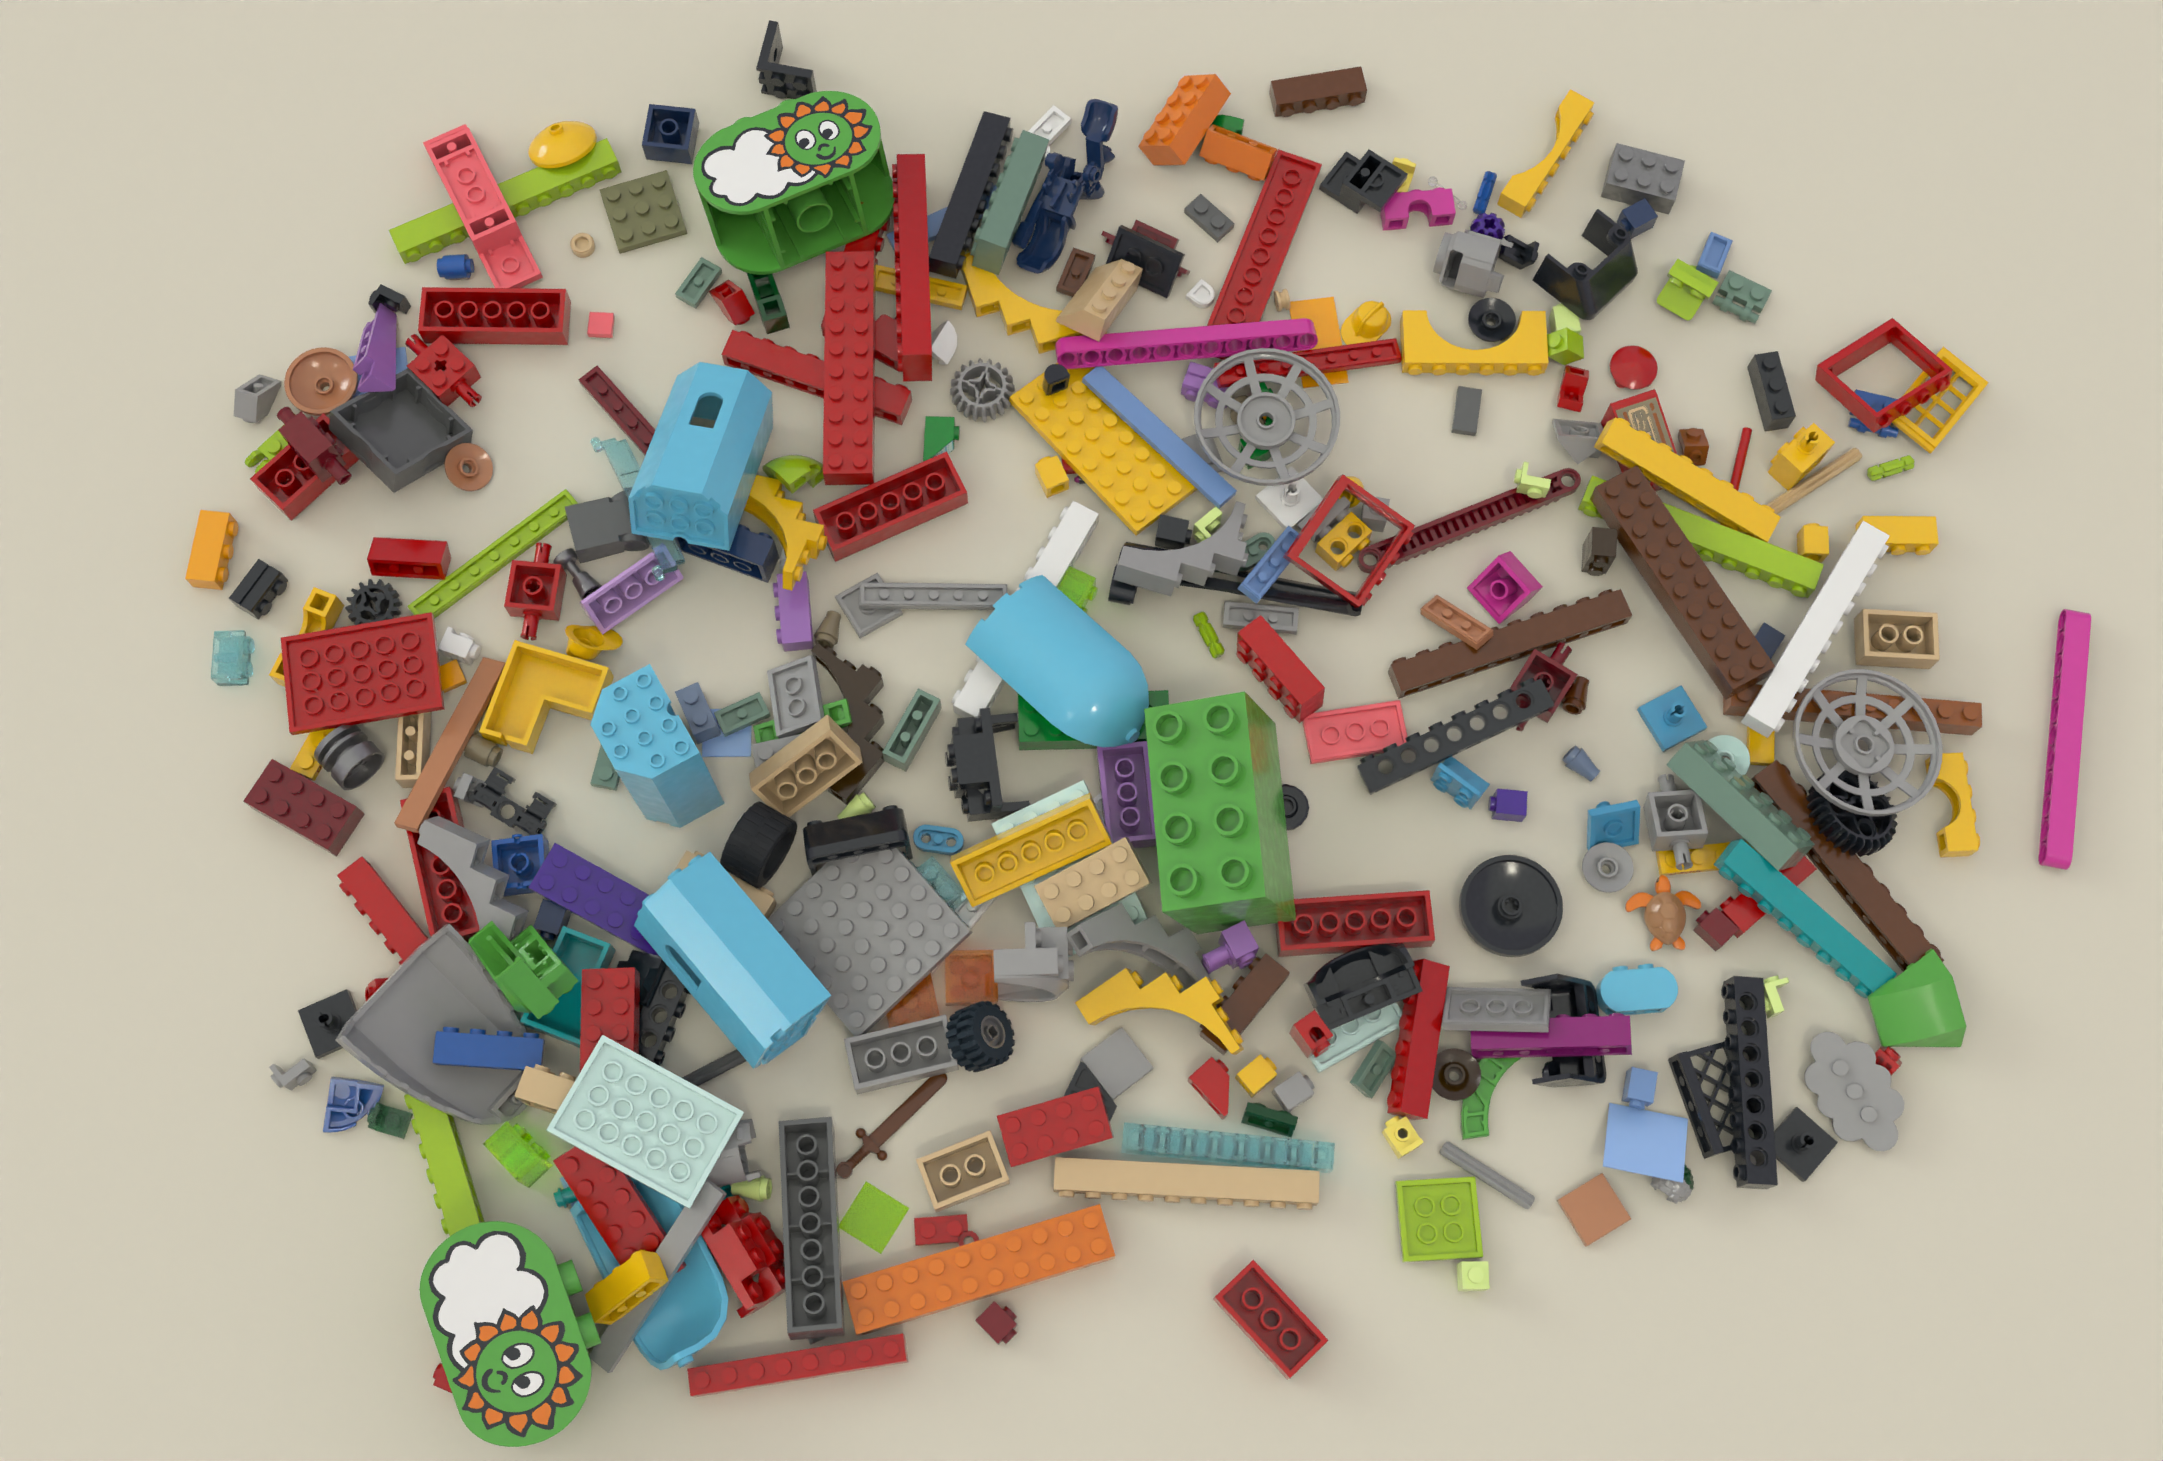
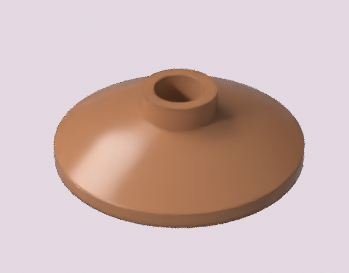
M462 443L453 447L446 455L444 462L445 473L450 482L457 488L464 491H476L486 486L493 474L492 461L487 452L481 447L471 443ZM463 465L469 468V473L463 471Z

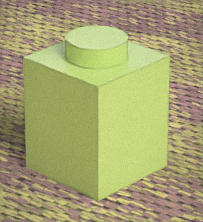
M1563 304L1553 306L1549 315L1551 333L1567 327L1580 334L1579 317Z
M1461 1261L1458 1263V1291H1486L1490 1289L1488 1261Z

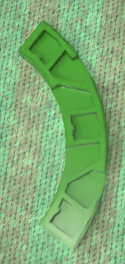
M1482 1058L1478 1063L1481 1070L1480 1084L1470 1097L1462 1100V1140L1489 1136L1488 1112L1492 1093L1507 1069L1521 1058Z

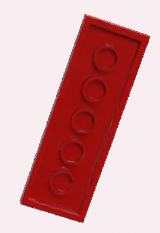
M577 1147L571 1148L553 1160L620 1265L630 1259V1256L636 1251L656 1252L667 1234L630 1176ZM684 1261L677 1272L681 1271L686 1267V1263Z

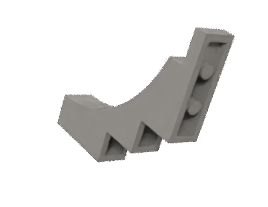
M440 816L424 820L419 828L420 836L417 844L438 856L458 877L471 899L479 931L489 922L493 921L504 935L512 941L523 931L529 911L503 899L509 875L484 864L490 839Z

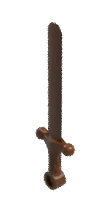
M940 1074L926 1080L869 1136L866 1135V1131L863 1128H858L855 1134L858 1138H862L864 1145L846 1162L838 1164L836 1169L838 1176L842 1179L849 1178L852 1175L853 1169L869 1153L877 1154V1158L880 1161L886 1160L888 1156L886 1151L880 1150L879 1147L945 1085L947 1075Z

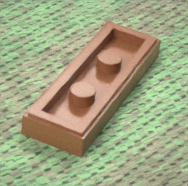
M1438 595L1420 608L1421 615L1476 650L1493 637V629Z

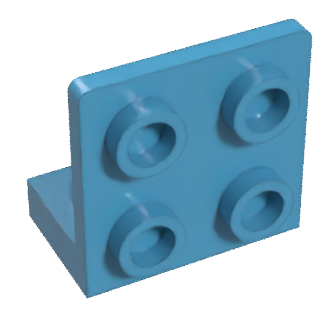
M1453 757L1440 763L1430 779L1434 782L1435 788L1443 793H1449L1454 797V801L1463 808L1468 807L1470 810L1490 785Z

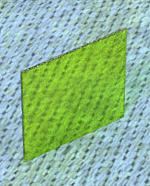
M866 1181L841 1220L839 1228L881 1254L909 1208Z

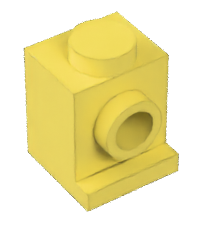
M1397 1115L1385 1123L1387 1128L1382 1131V1134L1398 1159L1424 1143L1406 1116L1400 1119ZM1398 1130H1404L1407 1137L1404 1139L1400 1138Z

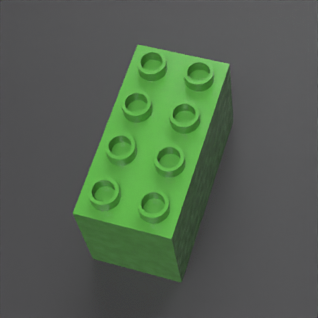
M1245 691L1145 708L1162 912L1196 934L1224 931L1242 921H1245L1248 927L1278 923V921L1296 920L1276 723Z

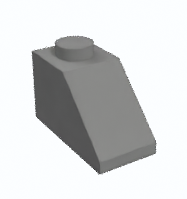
M259 374L235 389L233 416L242 418L243 421L248 423H256L266 417L279 392L282 381Z

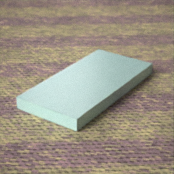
M1396 1002L1331 1029L1333 1037L1329 1042L1331 1045L1328 1047V1050L1317 1058L1314 1055L1309 1057L1317 1072L1324 1071L1376 1040L1397 1030L1400 1017L1402 1016L1400 1007Z

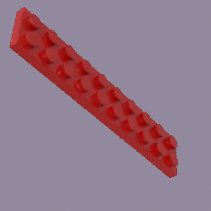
M1278 149L1207 326L1261 321L1322 164ZM1226 356V357H1216V358L1225 360V359L1229 358L1230 356Z

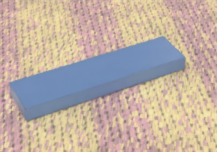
M1288 525L1237 589L1257 604L1290 563L1283 556L1299 533Z

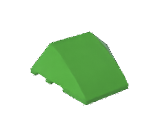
M1934 949L1928 950L1920 960L1908 965L1904 972L1896 978H1891L1867 997L1881 1046L1961 1047L1967 1027L1953 977Z

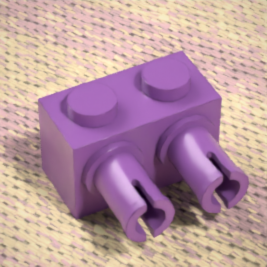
M1242 921L1222 931L1218 942L1220 947L1202 954L1203 959H1201V963L1208 974L1227 964L1232 969L1238 966L1240 969L1250 966L1253 959L1256 958L1259 946L1246 922Z

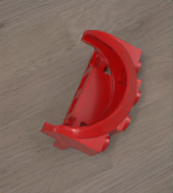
M739 1195L727 1197L721 1202L701 1235L743 1306L736 1311L740 1318H744L761 1309L786 1291L785 1268L783 1267L784 1245L771 1229L770 1221L766 1216L762 1215L761 1212H749L748 1204ZM759 1273V1279L757 1283L753 1281L752 1278Z

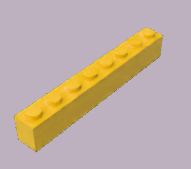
M1615 417L1606 423L1594 448L1629 469L1637 465L1646 479L1728 528L1765 542L1769 541L1781 518L1774 513L1775 510L1767 505H1760L1754 501V497L1735 490L1730 482L1715 478L1710 470L1695 466L1690 458L1675 454L1670 446L1664 443H1657L1651 439L1648 433L1641 430L1637 431L1630 427L1631 424L1625 419Z

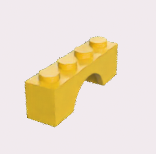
M313 587L303 607V623L299 634L333 629L344 608V604L336 595ZM280 653L269 676L277 684L285 687L282 653Z
M1963 752L1942 753L1940 772L1933 787L1945 793L1952 805L1950 823L1936 833L1940 858L1971 856L1980 847V836L1976 833L1974 824L1976 822V812L1972 809L1971 805L1972 788L1967 781L1968 763L1964 760ZM1930 757L1925 760L1926 773H1928Z

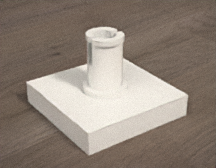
M1292 466L1287 469L1290 477L1298 474ZM1304 478L1289 484L1267 486L1255 498L1284 530L1288 525L1294 529L1323 500Z

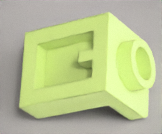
M1216 506L1194 524L1193 537L1197 543L1211 537L1210 533L1215 532L1220 527L1222 512Z

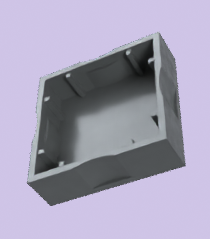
M409 368L396 374V389L394 391L368 392L358 395L330 411L329 430L393 493L443 465L446 455L456 445L471 443L473 430L452 409L440 402L431 389Z

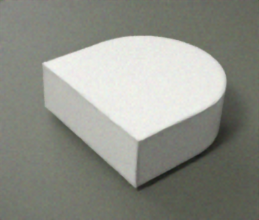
M1201 279L1186 294V299L1198 308H1207L1213 303L1215 293L1213 288Z

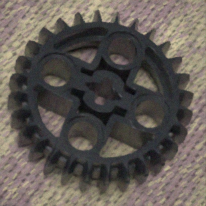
M1844 770L1838 776L1841 781L1859 788L1858 775ZM1823 773L1816 780L1819 781L1825 774ZM1869 776L1870 789L1879 788L1877 786L1878 782L1873 783L1870 780L1871 776ZM1831 783L1826 788L1829 793L1841 801L1863 809L1861 796L1846 792L1834 783ZM1813 786L1808 790L1809 795L1806 799L1810 803L1806 807L1812 811L1809 817L1815 819L1813 826L1819 827L1820 831L1818 834L1823 833L1827 837L1825 842H1833V848L1839 846L1842 853L1849 851L1851 856L1856 854L1859 857L1869 856L1880 851L1893 839L1892 836L1896 833L1895 827L1898 825L1894 821L1897 818V814L1887 816L1855 814L1829 802ZM1885 795L1872 797L1874 810L1894 807V805H1890L1888 802L1891 797H1886Z

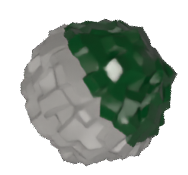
M1684 1165L1683 1183L1653 1177L1651 1186L1655 1190L1660 1189L1669 1196L1667 1200L1675 1204L1685 1201L1694 1189L1693 1176L1687 1165Z

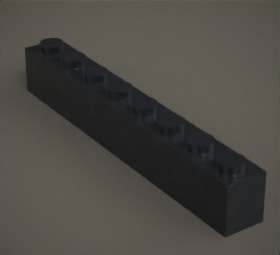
M986 111L983 112L930 252L929 272L956 279L959 270L963 271L966 263L965 253L966 251L970 252L973 244L972 234L977 232L980 225V219L978 218L986 210L987 201L985 199L992 194L994 185L992 180L999 175V161L1005 158L1007 151L1006 142H1011L1013 136V128H1010L1011 118Z

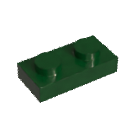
M1247 1102L1241 1123L1292 1138L1298 1117L1293 1116L1287 1111L1267 1108L1261 1103Z

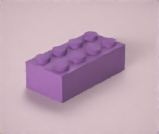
M1147 741L1133 742L1116 747L1097 746L1103 818L1113 843L1128 837L1134 848L1156 846Z

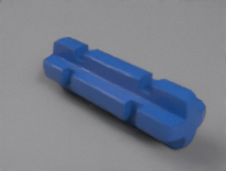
M1486 171L1473 208L1475 214H1482L1486 211L1497 178V174L1494 172Z

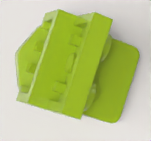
M1677 259L1667 274L1669 280L1657 297V303L1684 320L1689 321L1693 318L1703 300L1710 298L1719 282L1696 269L1697 266L1688 265Z

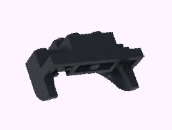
M1403 943L1369 945L1344 953L1323 965L1304 984L1313 1008H1316L1318 1015L1329 1030L1423 991L1413 969V966H1415Z

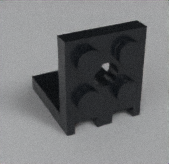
M769 20L756 70L760 71L759 83L763 84L761 93L773 95L780 99H797L817 92L813 70L779 64L783 50L779 23Z

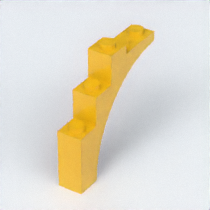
M756 475L744 511L765 523L777 536L786 557L783 568V589L792 591L796 581L800 582L802 578L803 565H807L810 558L817 560L820 551H824L826 548L827 536H824V525L807 522L806 514L803 513V503L785 499V491H782V483L778 479Z
M1125 968L1075 1002L1087 1023L1093 1026L1111 1016L1130 1010L1149 1008L1171 1010L1184 1014L1204 1025L1221 1040L1231 1054L1237 1055L1244 1050L1241 1045L1244 1042L1243 1038L1235 1028L1231 1030L1226 1021L1229 1020V1017L1221 1006L1219 1008L1216 1007L1217 1004L1224 1000L1221 995L1224 992L1221 985L1216 979L1211 980L1206 976L1182 992L1181 989L1184 986L1176 975L1172 976L1170 973L1165 972L1142 987L1141 985L1144 984V981L1136 970L1132 972L1131 969Z

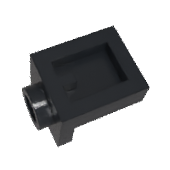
M380 284L377 290L372 292L368 303L374 313H376L380 303L394 312L399 310L405 314L411 308L404 295Z

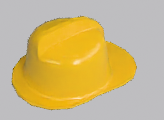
M1376 301L1364 302L1342 324L1340 332L1342 340L1346 345L1377 341L1391 325L1390 313L1384 307L1382 301L1380 303Z
M569 625L565 629L568 637L566 654L571 657L593 660L602 650H615L621 647L623 643L622 637L612 629L603 635L596 626Z

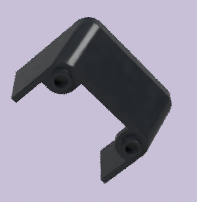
M1599 209L1595 211L1581 236L1606 254L1607 257L1592 270L1587 265L1575 262L1566 268L1548 253L1532 280L1583 320L1595 318L1633 282L1638 274L1629 233Z
M897 805L886 806L882 811L827 822L815 820L808 822L807 826L803 828L805 854L812 876L817 872L816 864L904 846L908 860L913 859L904 811L898 808Z
M1558 973L1521 980V986L1534 989H1551L1550 1018H1555L1557 1015L1562 1014L1571 1017H1582L1585 1014L1599 1016L1597 994L1591 981ZM1604 1056L1552 1057V1061L1546 1062L1542 1069V1078L1532 1079V1084L1546 1087L1602 1084L1606 1080Z

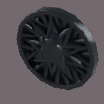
M1284 784L1282 785L1286 828L1287 830H1294L1301 826L1308 816V799L1303 791L1297 787Z

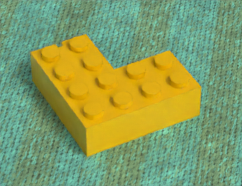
M514 640L479 732L483 738L503 746L509 744L513 749L533 754L550 709L592 721L601 691L612 684L614 676L609 667Z

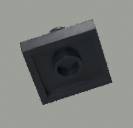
M347 989L298 1010L317 1059L343 1048L335 1040L346 1022L357 1012L351 993Z
M1795 1107L1774 1131L1776 1159L1802 1182L1809 1178L1838 1143L1798 1107Z

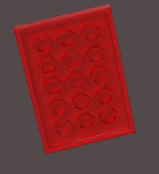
M432 612L281 637L289 733L292 735L338 728L341 725H357L445 710L435 621Z

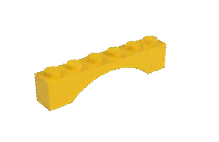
M1571 89L1559 105L1555 116L1556 142L1553 149L1535 167L1523 173L1513 175L1501 192L1497 205L1522 218L1526 211L1530 212L1537 201L1535 199L1538 193L1542 195L1548 185L1547 178L1549 176L1554 177L1560 166L1557 163L1560 159H1566L1571 150L1569 145L1572 141L1575 143L1578 141L1583 132L1581 127L1583 124L1588 125L1594 115L1591 110L1595 102Z

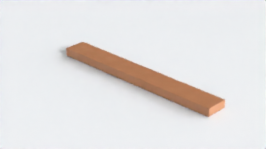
M485 657L481 660L394 824L397 828L419 833L421 824L424 820L428 819L486 710L500 679L505 662Z

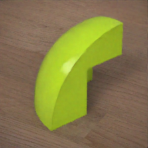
M781 456L769 461L762 467L769 478L778 479L791 494L806 482L814 488L824 479L823 464L807 456Z

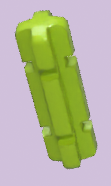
M1910 455L1901 457L1900 460L1894 459L1879 464V467L1877 465L1869 467L1867 469V476L1871 481L1881 479V476L1885 478L1901 473L1903 469L1904 471L1913 469L1915 461Z
M1200 612L1193 616V621L1196 627H1199L1198 631L1206 646L1210 647L1209 652L1212 657L1217 658L1224 654L1225 649L1219 643V638L1211 623H1208L1209 619L1206 613Z

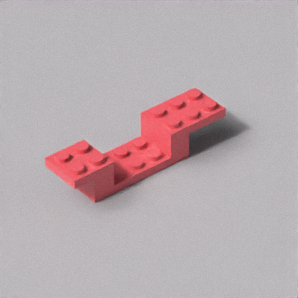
M464 124L423 142L494 287L521 288L543 278L517 222L467 125Z

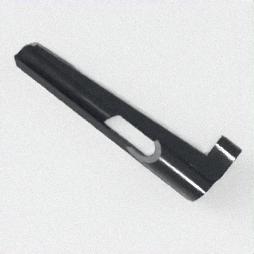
M1126 542L1123 545L1141 550H1168L1131 542ZM1116 565L1108 601L1125 605L1133 604L1137 586L1113 580L1117 568ZM1214 570V572L1228 574L1218 570ZM1239 571L1237 576L1246 578L1250 572ZM1207 577L1204 586L1181 580L1180 586L1246 596L1237 589L1241 584L1240 582ZM1277 578L1261 598L1355 617L1361 615L1362 604L1360 607L1354 608L1351 606V603H1347L1324 586ZM1347 591L1353 596H1355V594L1357 593L1353 591Z

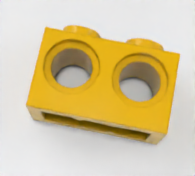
M1351 511L1317 543L1315 553L1335 571L1341 566L1345 568L1353 561V555L1358 550L1361 552L1362 549L1370 545L1372 530ZM1355 532L1359 535V538H1351L1348 533ZM1339 548L1343 553L1334 554L1331 549Z

